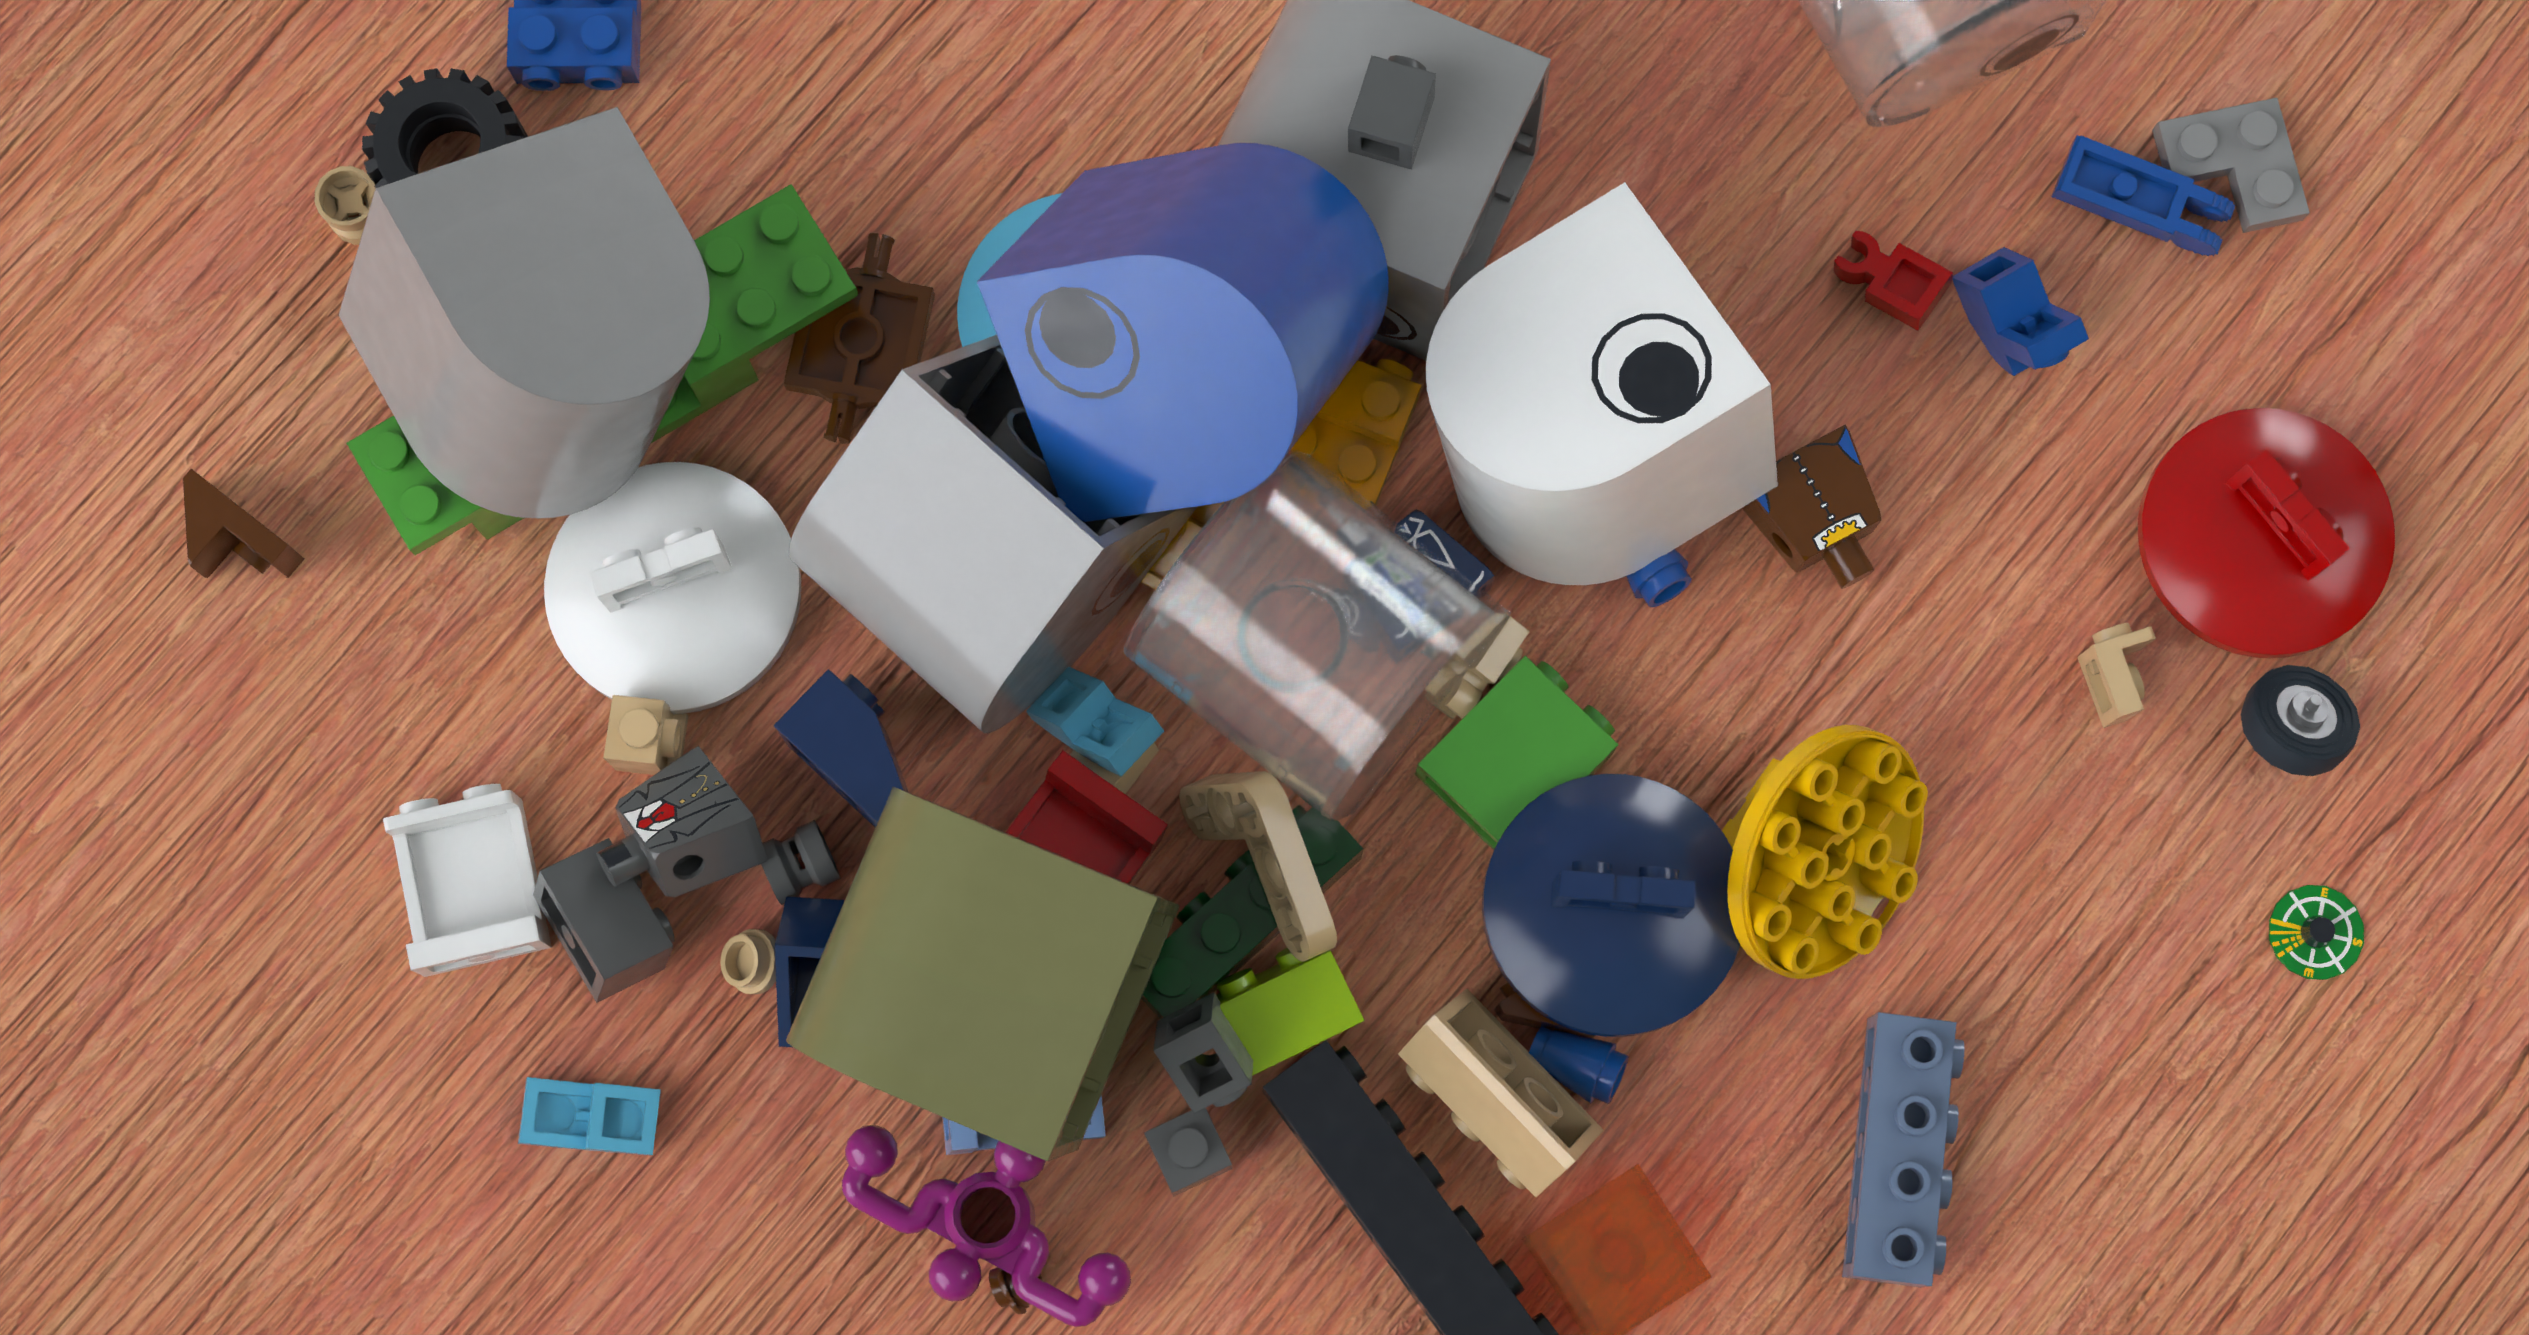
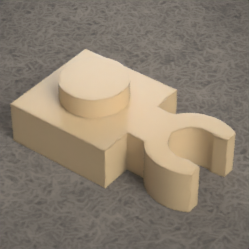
M1487 616L1452 668L1456 670V673L1439 690L1432 705L1451 719H1454L1456 715L1463 719L1479 703L1482 691L1488 683L1495 684L1497 680H1501L1520 661L1523 653L1520 645L1530 631L1511 616Z

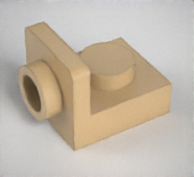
M2123 623L2099 631L2092 635L2095 644L2077 657L2103 728L2125 722L2144 709L2141 703L2145 695L2142 678L2134 664H2127L2124 655L2140 651L2156 639L2152 626L2132 632L2129 623Z

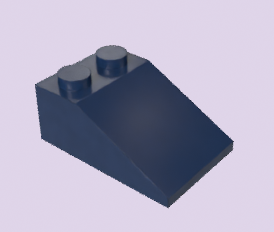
M828 669L773 726L794 753L876 828L892 788L896 787L908 792L889 736L879 720L885 711L877 704L879 700L852 674L842 682Z

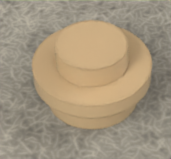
M748 929L729 939L722 950L720 960L721 971L725 980L746 994H761L768 991L776 982L775 938L765 930Z

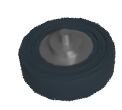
M2286 665L2271 669L2265 673L2248 691L2240 714L2243 732L2254 751L2272 766L2294 775L2316 776L2333 770L2353 750L2360 730L2357 708L2346 690L2329 676L2303 666Z

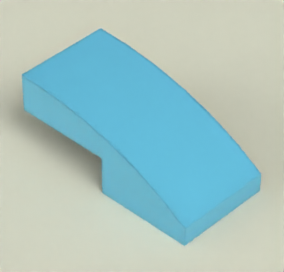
M1068 667L1026 710L1033 721L1061 742L1092 762L1121 777L1164 732L1151 713L1116 699L1102 680L1071 667Z
M527 1077L518 1144L653 1155L661 1089L603 1083L588 1084Z

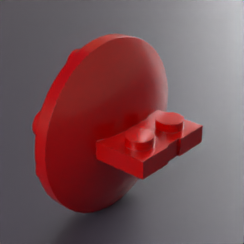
M2253 408L2228 412L2201 423L2186 433L2168 450L2153 470L2144 489L2138 515V542L2143 567L2151 586L2166 609L2179 623L2205 642L2238 655L2270 659L2292 657L2317 650L2341 637L2367 615L2380 597L2389 578L2395 551V526L2390 501L2383 483L2367 458L2353 443L2328 425L2311 417L2281 409Z

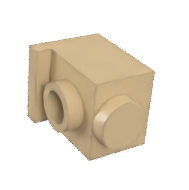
M612 695L603 758L616 771L655 775L683 756L689 715L687 713L673 714L670 711L669 705L664 700Z

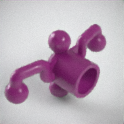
M867 1125L855 1130L848 1138L845 1156L849 1165L842 1179V1191L846 1200L851 1205L899 1232L911 1234L928 1228L956 1245L955 1248L946 1249L939 1253L931 1262L929 1268V1283L933 1291L942 1299L951 1302L963 1301L973 1295L978 1289L982 1278L981 1266L978 1263L979 1259L985 1260L1011 1274L1012 1286L1021 1299L1063 1323L1074 1327L1087 1326L1096 1321L1105 1306H1112L1118 1303L1128 1293L1131 1284L1130 1270L1126 1262L1119 1256L1108 1252L1097 1253L1091 1256L1081 1266L1078 1283L1082 1294L1078 1300L1038 1278L1049 1255V1244L1044 1233L1035 1226L1034 1205L1028 1193L1019 1185L1021 1182H1028L1037 1177L1044 1168L1045 1160L998 1141L994 1151L996 1173H975L962 1180L959 1184L948 1179L932 1180L922 1187L911 1207H908L868 1185L871 1178L880 1177L887 1173L895 1164L898 1149L893 1135L884 1127ZM992 1187L1002 1190L1010 1197L1015 1206L1016 1218L1012 1230L1005 1238L995 1243L984 1244L974 1241L965 1233L962 1227L961 1214L966 1201L973 1193L982 1188Z

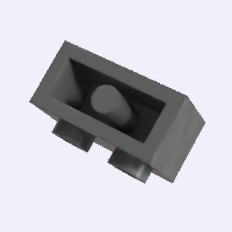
M609 838L540 870L533 893L535 900L596 1003L664 970L673 949L672 943L674 942L673 929L666 915L657 907L651 909L640 890L642 888L640 875L617 887H614L608 880L596 854L612 845Z

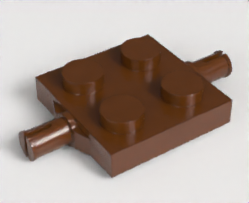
M870 233L868 235L869 240L863 267L845 270L854 283L859 295L795 332L784 386L788 391L820 396L829 403H832L826 433H824V438L832 442H837L838 436L840 443L849 444L856 409L876 407L901 370L921 362L935 297L933 287L902 282L887 273L892 246L895 240L882 234V239L880 240L878 233Z

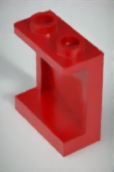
M1062 750L1047 770L1044 782L1006 833L1130 884L1162 841L1168 824Z

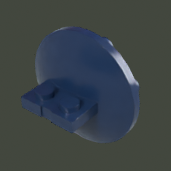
M1599 774L1573 779L1560 784L1530 802L1513 819L1498 841L1490 858L1483 885L1482 915L1486 938L1493 958L1504 978L1528 1005L1553 1022L1571 1030L1603 1037H1626L1653 1032L1669 1026L1686 1017L1716 991L1728 974L1739 951L1740 943L1734 933L1730 920L1727 894L1728 873L1733 849L1718 825L1700 806L1682 793L1657 781L1626 774Z

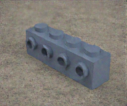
M1881 1012L1867 1018L1843 1278L1921 1288L1932 1286L1933 1274L1941 1275L1946 1259V1237L1937 1235L1939 1208H1948L1952 1194V1171L1943 1169L1945 1143H1954L1959 1116L1958 1106L1949 1104L1951 1078L1959 1079L1961 1076L1965 1051L1964 1041L1955 1039L1957 1022Z

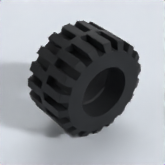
M437 68L424 70L425 80L415 83L411 75L398 81L403 90L394 96L387 90L378 99L384 108L381 114L371 111L366 121V125L373 135L362 136V150L369 159L364 162L368 176L376 184L374 187L378 188L418 174L419 161L426 147L433 140L446 133L464 131L480 136L481 142L478 154L526 138L528 135L508 100L499 90L494 92L489 81L478 75L470 81L464 70L453 68L450 69L448 78H443Z

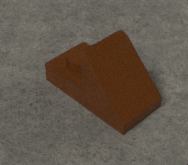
M190 469L183 477L188 563L190 567L203 577L208 578L232 550L262 574L272 565L289 578L302 563L304 558L193 469Z

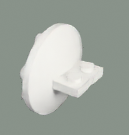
M663 462L638 467L632 477L616 493L587 510L569 515L558 532L550 551L544 580V599L550 629L558 647L574 670L589 685L612 699V695L664 700L669 705L670 711L673 714L697 712L718 706L735 698L758 682L778 660L789 642L797 621L801 601L800 568L789 557L791 537L779 515L768 501L744 481L727 472L687 462Z

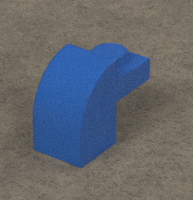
M2003 247L1952 276L1953 283L1972 327L1994 360L2013 376L2029 367L2036 370L2056 365L2067 358L2069 350L2089 339L2081 317L2049 302L2034 260Z

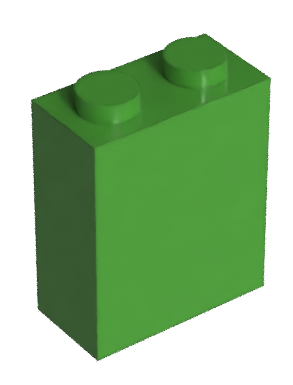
M1526 656L1418 763L1415 775L1493 850L1509 824L1530 802L1560 784L1593 775L1613 755L1619 745L1610 737L1615 732L1613 726L1599 711L1590 705H1587L1582 710L1564 693L1569 686L1554 668L1544 661H1541L1536 666Z

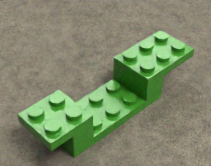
M792 184L694 240L702 256L709 283L710 303L708 319L700 343L651 443L757 382L759 379L749 359L859 295L854 283ZM394 415L346 443L408 549L414 555L421 553L470 523L488 540L524 519L500 514L475 505L443 485L419 460Z

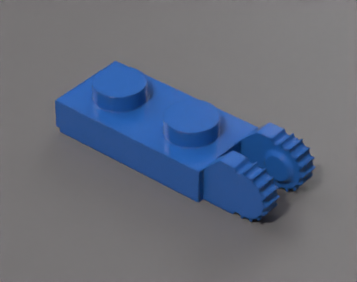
M2077 135L2071 144L2051 196L2165 242L2171 240L2176 246L2201 254L2202 256L2217 255L2223 239L2209 229H2204L2199 225L2181 219L2184 206L2193 214L2220 222L2231 220L2235 209L2233 201H2230L2229 198L2193 184L2194 179L2081 135Z

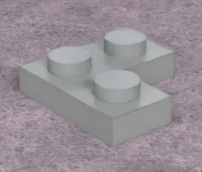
M2278 98L2160 121L2152 129L2162 167L2192 178L2194 182L2227 175L2243 233L2303 221L2310 213Z

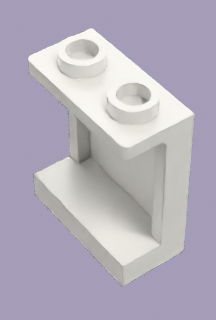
M486 784L469 788L462 792L464 800L439 805L438 799L435 798L410 801L399 806V815L383 818L385 832L390 834L394 840L413 943L406 944L410 970L424 977L552 948L546 917L533 896L538 876L523 801L511 790L502 791L500 784Z

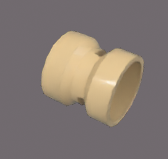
M340 166L328 171L319 180L315 189L314 202L319 214L343 241L359 245L376 184L364 170L353 166ZM360 214L357 217H348L349 215Z

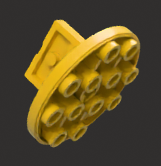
M1859 725L1834 726L1810 736L1792 749L1781 761L1775 758L1771 760L1745 797V803L1733 820L1729 819L1722 829L1733 849L1727 889L1730 920L1741 947L1748 956L1761 966L1782 976L1795 979L1814 978L1830 973L1848 963L1858 954L1866 955L1871 953L1878 945L1882 929L1894 914L1899 903L1907 901L1913 895L1918 882L1915 866L1921 847L1924 806L1927 801L1928 790L1926 785L1920 781L1915 764L1908 752L1893 738ZM1884 897L1890 899L1878 919L1871 917Z

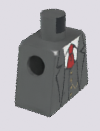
M699 746L690 750L618 800L615 809L625 838L596 854L605 875L614 887L647 871L664 895L668 897L680 896L760 865L768 860L753 814Z

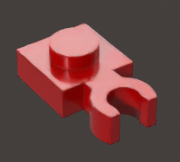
M1855 231L1851 237V248L1862 253L1866 258L1859 263H1852L1838 255L1834 260L1835 275L1840 280L1849 284H1862L1866 282L1869 286L1865 290V302L1919 331L1951 285L1953 272L1901 243H1898L1891 255L1888 256L1880 252L1879 244L1873 236L1863 231Z

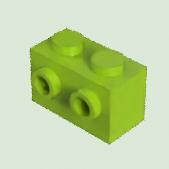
M1286 948L1275 956L1278 962L1277 965L1257 975L1254 974L1252 968L1244 969L1217 984L1220 993L1216 994L1221 1002L1220 1009L1253 1059L1252 1076L1365 1021L1331 950L1302 962L1296 959L1289 949Z

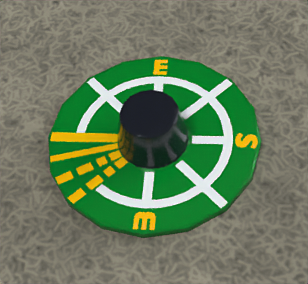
M2306 885L2289 891L2276 903L2269 919V941L2276 958L2289 971L2306 979L2327 980L2345 973L2358 960L2364 945V924L2356 906L2343 893L2327 886Z

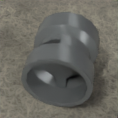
M815 820L797 827L794 836L784 841L772 838L763 842L768 860L761 863L781 905L785 904L786 897H800L802 889L814 883L826 886L841 879L833 856ZM800 853L806 866L805 869H802L796 854Z

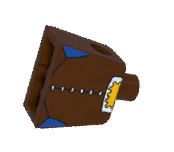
M1843 425L1777 460L1778 486L1742 507L1744 512L1795 572H1800L1824 559L1841 589L1855 584L1875 570L1858 540L1871 534L1881 522L1880 510L1851 433L1847 426Z

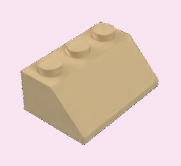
M1468 989L1464 990L1435 1013L1398 1053L1407 1063L1406 1071L1412 1081L1423 1091L1429 1094L1436 1093L1453 1111L1451 1117L1458 1129L1473 1141L1478 1142L1481 1140L1498 1158L1497 1165L1504 1177L1519 1189L1527 1188L1535 1197L1571 1167L1604 1131Z

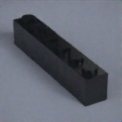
M1325 1040L1263 1086L1262 1092L1440 1335H1559L1541 1312L1531 1318L1516 1298V1296L1524 1291L1520 1281L1503 1259L1500 1258L1491 1264L1479 1248L1477 1242L1485 1237L1484 1233L1463 1205L1458 1206L1453 1211L1437 1191L1438 1188L1445 1184L1441 1174L1424 1152L1421 1151L1415 1157H1412L1398 1138L1406 1130L1405 1126L1383 1098L1376 1104H1373L1358 1084L1367 1078V1075L1345 1046H1342L1335 1052L1328 1041Z

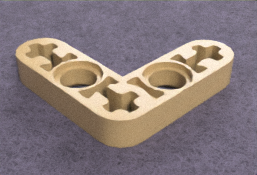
M1266 771L1214 774L1181 788L1179 797L1183 815L1187 824L1199 839L1246 840L1278 929L1291 954L1296 959L1304 962L1334 948L1337 943L1335 925L1290 803L1278 780Z

